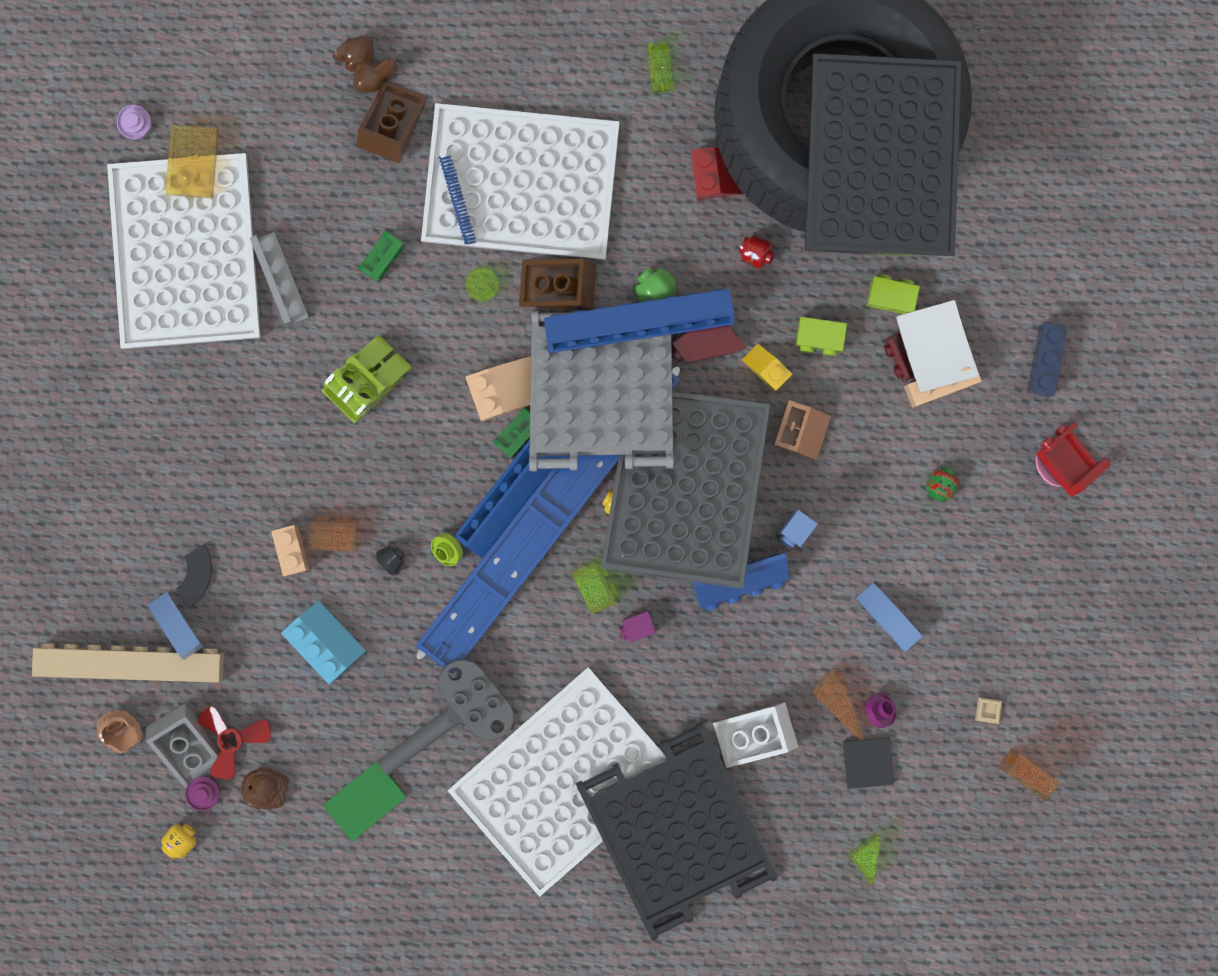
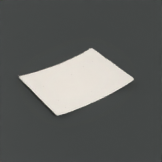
M954 300L896 317L920 392L979 376ZM966 367L971 368V370L961 372Z

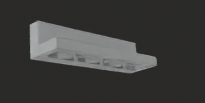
M273 232L260 238L257 235L250 237L284 324L289 327L310 318L276 233Z

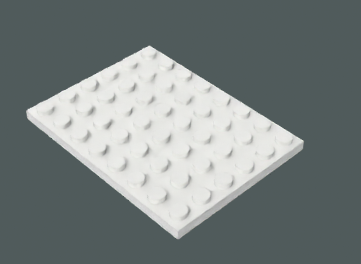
M435 103L421 242L606 261L619 121ZM439 156H441L440 158L452 156L450 158L453 159L454 165L452 166H455L452 170H456L454 173H457L454 177H458L457 180H459V183L456 184H460L459 187H461V190L458 191H462L463 197L461 198H465L463 201L466 202L463 205H467L465 208L468 209L465 212H469L468 215L470 216L467 219H471L470 222L472 224L470 226H473L469 230H474L472 233H475L471 237H476V239L468 242L476 241V243L464 244L463 237L461 236L462 233H460L461 230L459 229L460 226H458L459 223L457 222L458 219H456V212H454V205H452V198H450V191H448V184H446L444 173H442L443 170L441 169L442 166H440L441 163L439 162L440 159H438Z
M247 154L107 164L121 349L261 338L255 252L250 237L253 236Z
M587 667L449 788L448 792L540 897L603 842L575 783L580 780L582 782L612 768L611 765L617 762L624 777L627 778L666 759L667 756L591 669ZM615 776L588 789L587 792L591 796L619 781Z

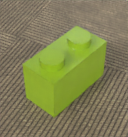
M878 274V277L874 276L871 280L866 306L900 314L914 312L920 286L914 285L915 282L911 280L901 279V282L893 281L889 275Z
M800 317L795 347H800L801 352L814 353V349L823 350V355L837 356V353L843 352L847 323Z

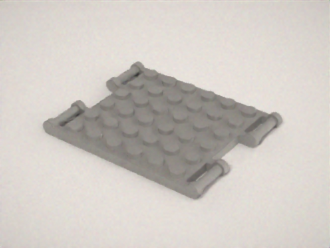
M578 310L554 313L532 311L529 470L570 468V471L578 470V455L625 454V469L647 466L673 468L671 335L549 353L545 326H539V322H544L545 317H550L553 314L564 315ZM633 454H666V457H633ZM538 456H570V459H538Z

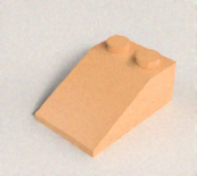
M531 356L466 376L482 422L530 406Z

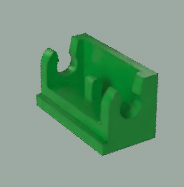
M384 231L358 269L379 283L405 248L404 243L387 231Z
M523 408L493 441L511 459L530 439V413Z

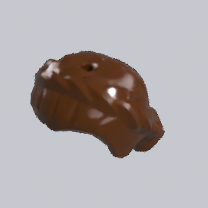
M261 767L255 769L244 777L240 790L242 798L248 806L258 810L281 808L285 802V791L287 790L289 779L287 776L279 774L270 768L265 769Z

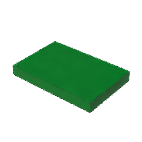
M376 761L326 802L323 807L349 839L354 841L407 796L392 777L383 772L378 761Z

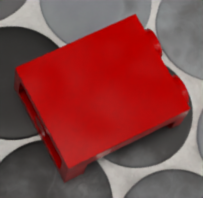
M1076 422L1069 426L1066 424L1061 425L1054 431L1056 436L1054 438L1050 436L1040 444L1043 448L1036 453L1070 497L1084 491L1111 465L1106 458L1097 462L1072 432L1078 426Z

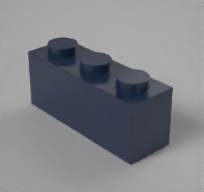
M1046 322L1039 325L1027 393L1045 397L1055 396L1067 326Z

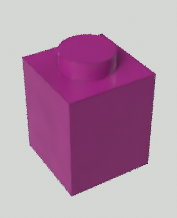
M648 611L622 620L623 625L619 626L623 639L628 638L630 643L656 633Z

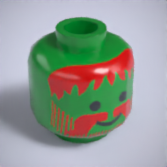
M943 467L942 470H933L925 486L929 492L928 496L942 503H945V500H952L960 484L959 479L955 477L956 472L946 467Z

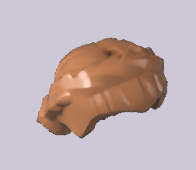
M109 711L97 721V737L107 747L112 748L114 752L126 753L144 738L139 722L126 711Z

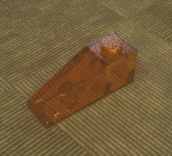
M828 670L809 690L861 741L864 736L848 689L843 684L846 680L837 671L832 673Z

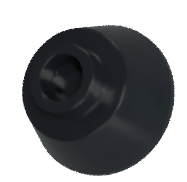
M388 546L376 551L375 558L392 576L398 575L405 564L403 560L405 554L397 546L394 548Z

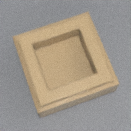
M978 697L975 720L999 724L1002 701Z

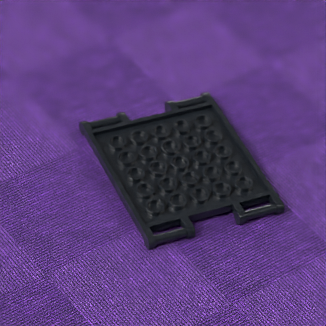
M702 721L696 723L695 727L669 740L664 739L660 741L667 758L634 775L625 778L617 762L611 765L612 768L582 782L580 780L575 783L652 941L657 939L658 935L686 921L688 923L694 921L687 905L727 885L730 886L735 898L738 899L742 897L743 893L769 880L773 882L778 879ZM701 735L703 741L673 754L672 748ZM615 776L617 777L619 782L589 796L588 789ZM765 867L766 872L737 886L735 881ZM681 908L683 913L653 927L652 922Z

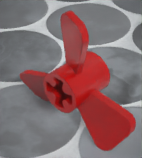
M213 706L206 708L198 718L201 726L219 735L217 744L222 751L210 769L211 775L216 778L229 780L234 777L235 751L240 749L244 743H266L271 739L270 725L265 719H261L241 731L235 727L228 728L218 710ZM231 733L236 737L237 745L232 746L230 742L227 744L225 742V738H229Z

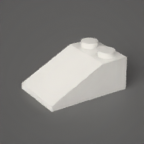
M785 702L713 723L726 768L787 753L798 748Z

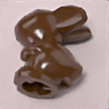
M370 36L348 38L337 48L332 56L338 62H345L347 70L355 72L353 86L361 94L377 92L381 88L383 81L389 80L395 74L398 67L396 61L391 58L384 59L377 65L373 64V39Z

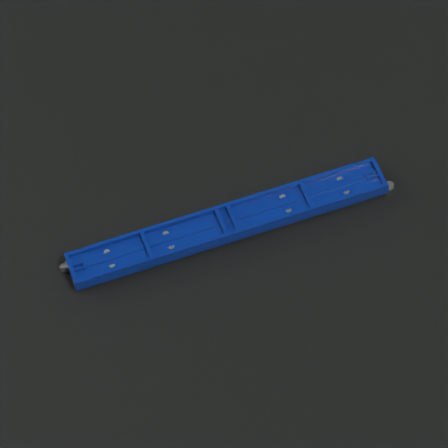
M679 367L672 369V391L681 380L677 377L680 371ZM578 455V470L570 471V468H555L550 471L415 645L419 649L417 653L418 659L427 655L444 667L449 661L467 657L615 466L619 455ZM562 456L561 459H570V456ZM457 667L451 668L449 673L453 674Z

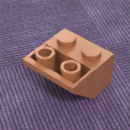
M790 400L787 401L772 446L817 460L831 416L814 408Z

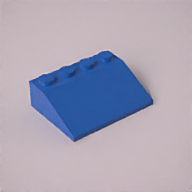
M777 553L747 563L744 589L692 582L699 607H705L706 611L718 608V603L727 600L728 604L742 600L741 595L747 593L750 594V597L764 593L762 588L772 586V589L785 586V581L790 580L785 553Z

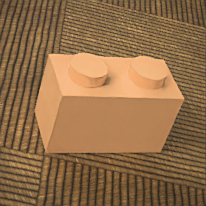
M298 525L271 531L283 576L308 571L309 566Z

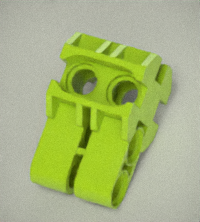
M380 335L376 336L360 352L353 354L347 359L345 365L340 369L337 368L324 382L325 387L322 389V392L354 424L364 418L367 412L372 407L374 408L403 379L402 376L413 368L399 353L394 354L384 363L394 352V348ZM343 378H350L353 380V383L349 384ZM366 393L370 399L363 398L359 394Z

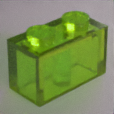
M597 561L571 573L592 615L617 603L615 598L619 595L613 584L608 585L605 579L608 576V572L601 569V564L598 565Z

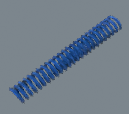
M449 155L444 158L439 156L438 159H440L442 173H444L446 184H448V191H450V198H452V205H454V212H456L455 215L457 216L456 219H458L457 222L459 223L458 226H460L459 229L461 230L460 233H462L461 236L463 237L464 244L476 243V241L468 242L476 239V237H471L475 233H472L474 230H469L473 226H470L472 224L470 222L471 219H467L470 216L468 215L469 212H465L468 210L465 208L467 205H463L466 203L463 201L465 198H461L463 197L462 191H458L461 190V187H459L460 184H456L459 183V180H457L458 177H454L457 173H454L456 170H452L455 168V166H452L454 165L453 159H450L452 156Z

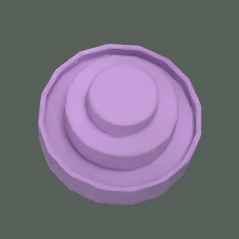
M129 105L118 114L117 127L126 138L140 140L151 131L152 118L141 106Z

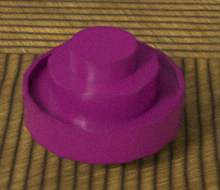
M877 693L868 698L865 709L870 722L878 728H886L894 724L897 712L889 696Z
M198 776L191 780L186 787V801L196 810H209L217 804L221 790L215 779L210 776Z

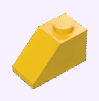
M759 344L742 359L773 392L792 375L776 357Z

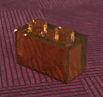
M316 517V522H309L308 550L358 551L359 523H353L352 518H339V523L330 522V518Z

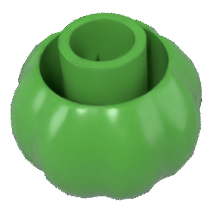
M649 267L636 278L639 283L635 286V295L640 303L645 300H661L674 296L677 289L674 276L663 268L653 270Z

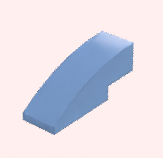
M874 583L856 597L902 651H907L923 637Z
M168 592L148 604L160 627L183 660L203 648V645Z

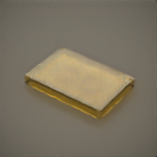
M171 125L166 195L213 199L219 133L217 128Z

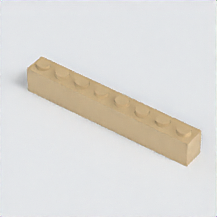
M41 643V647L33 648L32 676L219 683L223 681L224 653H218V649L204 648L203 653L195 652L183 660L177 652H171V647H157V651H148V646H134V650H125V646L111 645L110 650L102 649V645H87V649H78V644H64V648H55V643Z

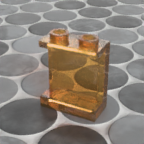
M1012 749L1009 750L997 767L1045 802L1059 784L1056 779Z

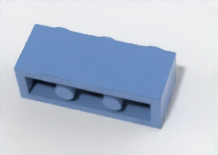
M800 510L792 511L776 532L780 536L778 541L788 548L801 547L817 526V523Z

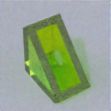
M873 834L848 852L850 858L870 884H874L881 842V837L878 834Z

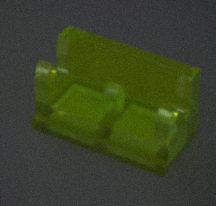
M665 41L660 45H654L653 42L646 43L651 94L674 91L669 45L667 46Z

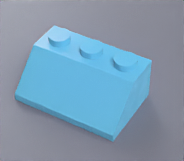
M317 601L281 633L328 684L333 683L366 652L320 601Z

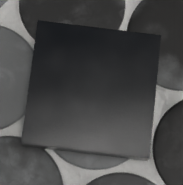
M889 737L843 741L847 789L894 785Z

